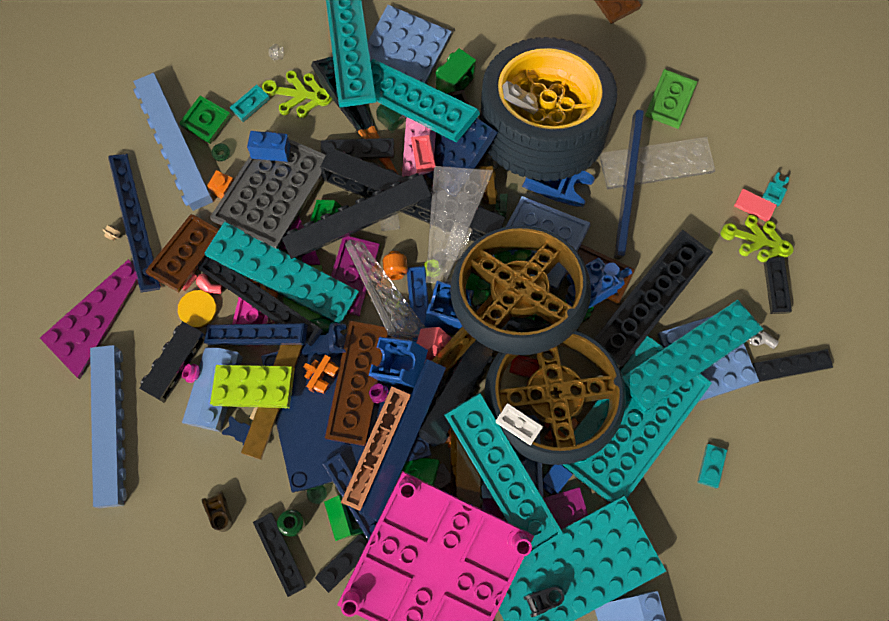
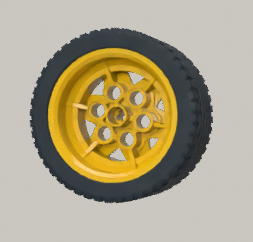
M535 37V39L529 38L526 41L516 42L512 46L506 47L505 50L499 52V55L497 54L494 57V60L489 63L483 78L480 120L498 132L487 148V152L500 166H504V169L510 170L511 173L519 174L521 177L525 176L527 179L555 181L566 179V177L570 178L581 173V171H585L598 159L606 143L618 93L613 73L607 64L598 55H595L596 53L570 40L566 41V39H557L555 37ZM506 81L517 84L521 89L536 96L538 111L534 115L504 99L502 85Z

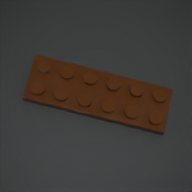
M349 321L344 344L346 353H343L325 439L366 446L374 407L369 391L373 385L379 382L369 376L372 364L378 366L382 361V352L377 348L379 337H388L389 327Z

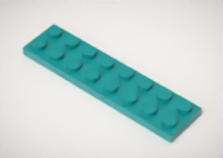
M326 0L339 107L376 103L362 1Z
M375 59L371 61L375 97L378 103L456 143L480 115L479 110Z
M225 221L205 251L207 257L262 284L316 314L330 319L334 323L342 324L359 294L358 290L296 258L291 259L290 255L244 233V231Z
M736 300L624 375L625 389L643 412H645L756 336L763 328L741 302Z
M478 393L445 413L446 419L508 523L534 535L531 542L532 550L528 556H532L564 536L499 424L496 423V419L482 395Z

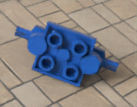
M600 258L586 264L591 284L589 308L615 294L618 289L622 288L624 278L632 274L631 269L627 267L620 271V268L615 263L605 265ZM569 274L567 275V281L571 285L568 288L567 295H565V301L572 307L575 301L576 289L574 281Z

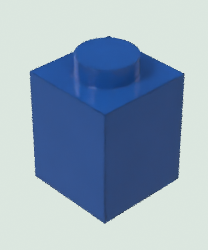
M553 465L542 479L543 489L549 494L554 493L556 495L573 474L562 465Z

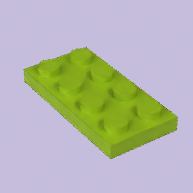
M216 365L210 404L212 406L290 408L294 368L292 366Z

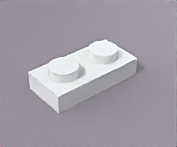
M509 404L505 406L496 420L497 424L530 446L543 427Z

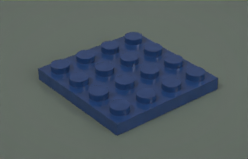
M476 118L457 143L436 132L434 151L436 170L426 175L450 195L456 197L498 132L478 118Z

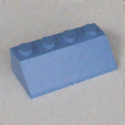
M222 348L204 349L199 365L200 375L194 382L183 417V424L221 432L228 406H212L210 404L216 365H241L243 357L239 352Z

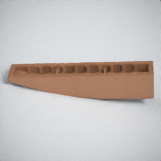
M391 387L341 503L359 511L361 510L411 396L410 394Z

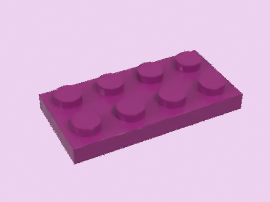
M350 236L342 238L331 277L359 291L348 314L360 316L380 244Z

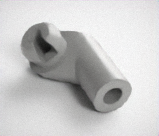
M760 332L749 340L754 346L766 344L772 349L779 343L778 340L766 332Z

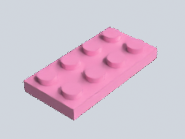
M408 117L406 118L403 177L417 173L411 137L430 135L433 155L435 151L436 132ZM431 171L420 172V173H418V174H419V175H421V174H422V175H425V174H427V173H429V172H431Z

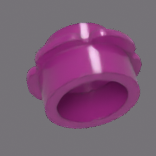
M375 384L371 387L369 395L374 403H380L386 400L389 390L386 386Z

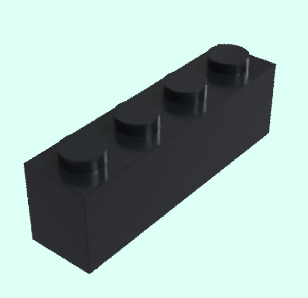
M182 321L174 329L171 340L163 346L160 357L156 358L152 363V369L149 374L142 378L139 389L165 403L181 378L184 367L190 364L204 342L205 335Z

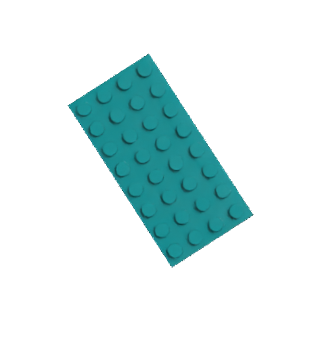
M647 336L621 369L622 376L665 348ZM699 374L645 412H643L626 390L623 419L611 441L593 456L575 463L563 464L562 466L609 503L623 496L627 499L712 382ZM609 399L598 400L574 431L576 445L590 439L601 428L609 411Z
M623 496L561 529L564 536L532 556H525L498 610L504 621H575L666 572V569L627 499ZM552 585H558L563 588L565 598L561 605L538 616H530L531 610L523 596ZM552 590L549 593L553 601L561 599V594L557 590Z

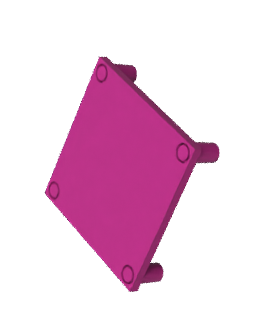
M402 471L337 605L341 607V611L345 616L352 617L358 615L369 621H493L524 557L530 554L532 550L531 542L534 535Z

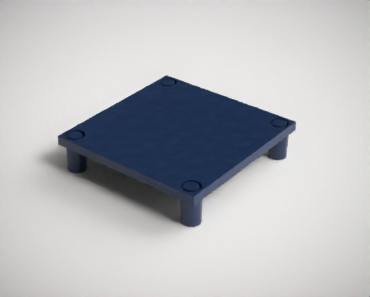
M396 321L380 325L389 327L387 338L400 339ZM301 350L294 369L290 408H280L276 425L292 493L332 483L333 481L322 463L339 452L354 474L365 449V446L325 439L338 373L334 378L325 373L322 380L330 384L325 394L317 391L313 393L306 387L310 379L304 377L308 371L303 367L305 363L311 365L315 359L320 364L324 356L327 355L340 368L343 353L334 356L317 353L303 355ZM278 352L262 355L263 366H273ZM378 382V384L386 386L389 392L391 387H394L411 395L414 389ZM385 401L374 403L367 442ZM416 436L405 463L431 456L429 444Z

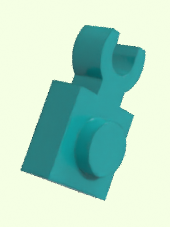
M779 172L773 177V182L770 181L762 196L763 199L776 204V207L781 204L787 191L784 186L789 181L788 176L784 181L779 180Z

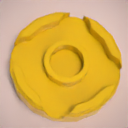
M193 290L181 298L177 312L183 322L194 328H203L214 320L217 305L209 293L202 290Z

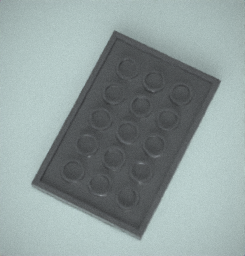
M289 139L291 148L288 162L251 159L249 156L210 216L211 220L220 225L225 221L244 231V233L278 249L283 242L282 237L286 236V232L290 231L323 177L320 166L326 155Z

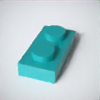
M256 84L236 101L230 109L244 122L269 101L270 98Z
M710 444L706 445L697 483L715 489L719 487L727 454L726 449Z

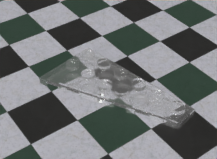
M434 166L426 283H436V281L447 282L493 170Z
M349 240L345 244L389 337L417 341L420 329L426 327L365 244L360 241Z

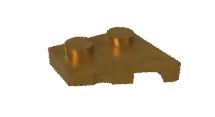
M476 166L474 172H479L480 181L477 184L482 203L496 204L498 194L494 185L496 174L493 166Z

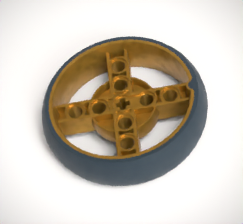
M532 226L500 228L474 241L458 260L453 272L450 289L454 311L464 329L486 347L512 355L536 354L552 349L564 342L582 323L591 299L589 273L578 252L560 236L545 229ZM515 249L537 251L529 262L513 261L504 264L492 256L503 251ZM558 262L569 272L575 284L576 295L572 307L550 293L551 288L547 275ZM471 273L491 284V296L494 302L481 317L474 313L466 298V284ZM535 314L552 324L547 328L533 332L521 333L502 330L512 317L525 318ZM493 316H499L500 318L494 319V318H492V317H493Z
M547 327L536 328L526 332L538 331ZM577 330L559 346L571 348L586 356L596 365L603 377L580 379L573 370L561 366L557 346L537 353L539 370L529 378L526 387L500 390L501 380L507 366L518 355L499 352L493 360L486 377L485 402L496 420L505 406L509 404L518 411L530 409L538 419L550 423L554 447L544 446L535 442L530 446L500 426L514 451L539 463L563 465L575 463L593 456L611 441L623 419L626 390L623 376L617 363L599 342ZM549 353L553 359H546L543 354ZM553 372L556 378H549L547 373ZM590 386H596L599 392H593ZM570 389H577L580 395H573ZM553 391L559 394L558 398H554V395H551ZM533 393L538 394L540 400H533L530 395ZM517 396L521 402L514 403L510 398ZM609 399V411L601 428L590 439L576 445L571 420L580 413L584 402ZM560 410L564 417H557L554 411ZM558 430L566 431L567 437H560Z

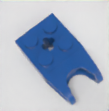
M581 171V173L570 178L566 177V179L555 181H539L533 178L527 179L526 177L522 187L557 202L583 207L586 201L575 192L574 184L592 185L595 178L586 171Z

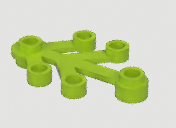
M288 71L286 79L296 89L278 87L272 80H267L262 84L263 91L270 97L275 94L294 97L286 103L279 105V111L282 115H288L291 108L305 99H311V101L304 106L300 105L297 107L296 112L300 118H305L308 115V111L316 106H327L332 101L330 95L324 88H320L311 73L305 74L303 79L304 83L307 86H311L314 92L305 89L297 78L295 71ZM283 107H287V110H285V111H283V110H281V109H282Z
M749 215L746 218L745 225L755 235L738 230L732 223L725 224L720 232L725 240H732L734 237L754 242L750 245L747 243L741 245L739 253L742 256H748L751 252L764 247L772 248L769 251L765 249L760 250L757 255V259L760 262H767L769 258L774 256L786 258L794 251L792 244L782 240L777 234L774 222L767 221L763 226V231L772 238V240H769L758 227L757 217Z

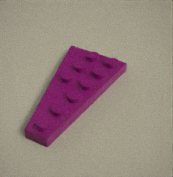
M129 259L40 337L45 345L78 379H81L84 374L82 372L87 364H90V348L101 345L115 322L116 315L119 310H122L125 300L138 283L134 265Z

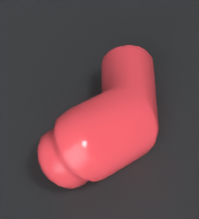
M206 274L198 275L196 284L202 291L211 294H222V285L211 284Z

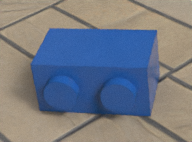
M250 131L247 148L251 159L288 162L291 145L288 134Z

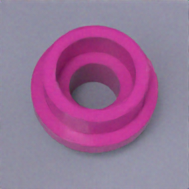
M187 364L182 372V378L188 383H193L200 375L199 366L196 364Z

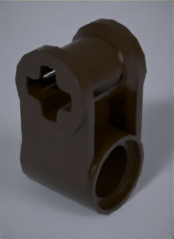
M219 491L215 496L207 499L202 498V504L211 527L220 532L230 530L233 521L224 493ZM225 517L226 522L224 526L218 527V519Z

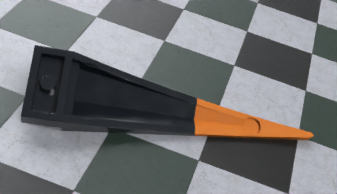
M333 56L313 61L311 67L319 77V83L339 107ZM365 104L339 107L363 139L380 138ZM379 158L387 169L394 170L397 173L390 158Z

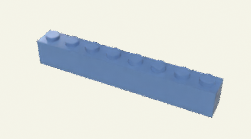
M152 73L133 81L136 86L133 89L134 93L143 102L140 106L144 114L148 113L150 117L147 119L151 129L156 131L153 135L157 143L163 146V149H160L164 159H168L170 162L167 166L171 174H175L177 177L174 182L178 190H182L184 193L181 196L186 206L189 205L194 211L212 203V197L155 74Z
M114 345L90 348L93 507L95 508L124 506V501L127 497L126 489L123 486V480L126 479V470L123 468V460H125L126 454L125 449L122 447V440L125 439L122 420H124L125 415L121 407V401L124 400L121 382L124 377L123 371L120 368V363L123 362V354Z

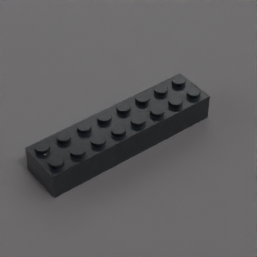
M683 229L594 338L611 354L619 369L624 366L713 253Z

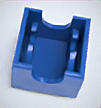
M436 281L433 297L426 312L425 326L429 328L440 327L443 331L455 335L462 328V325L452 305L451 284ZM466 289V298L471 307L474 291Z
M379 337L377 348L382 352V361L378 366L371 365L369 376L384 384L414 388L425 364L428 350L414 341Z

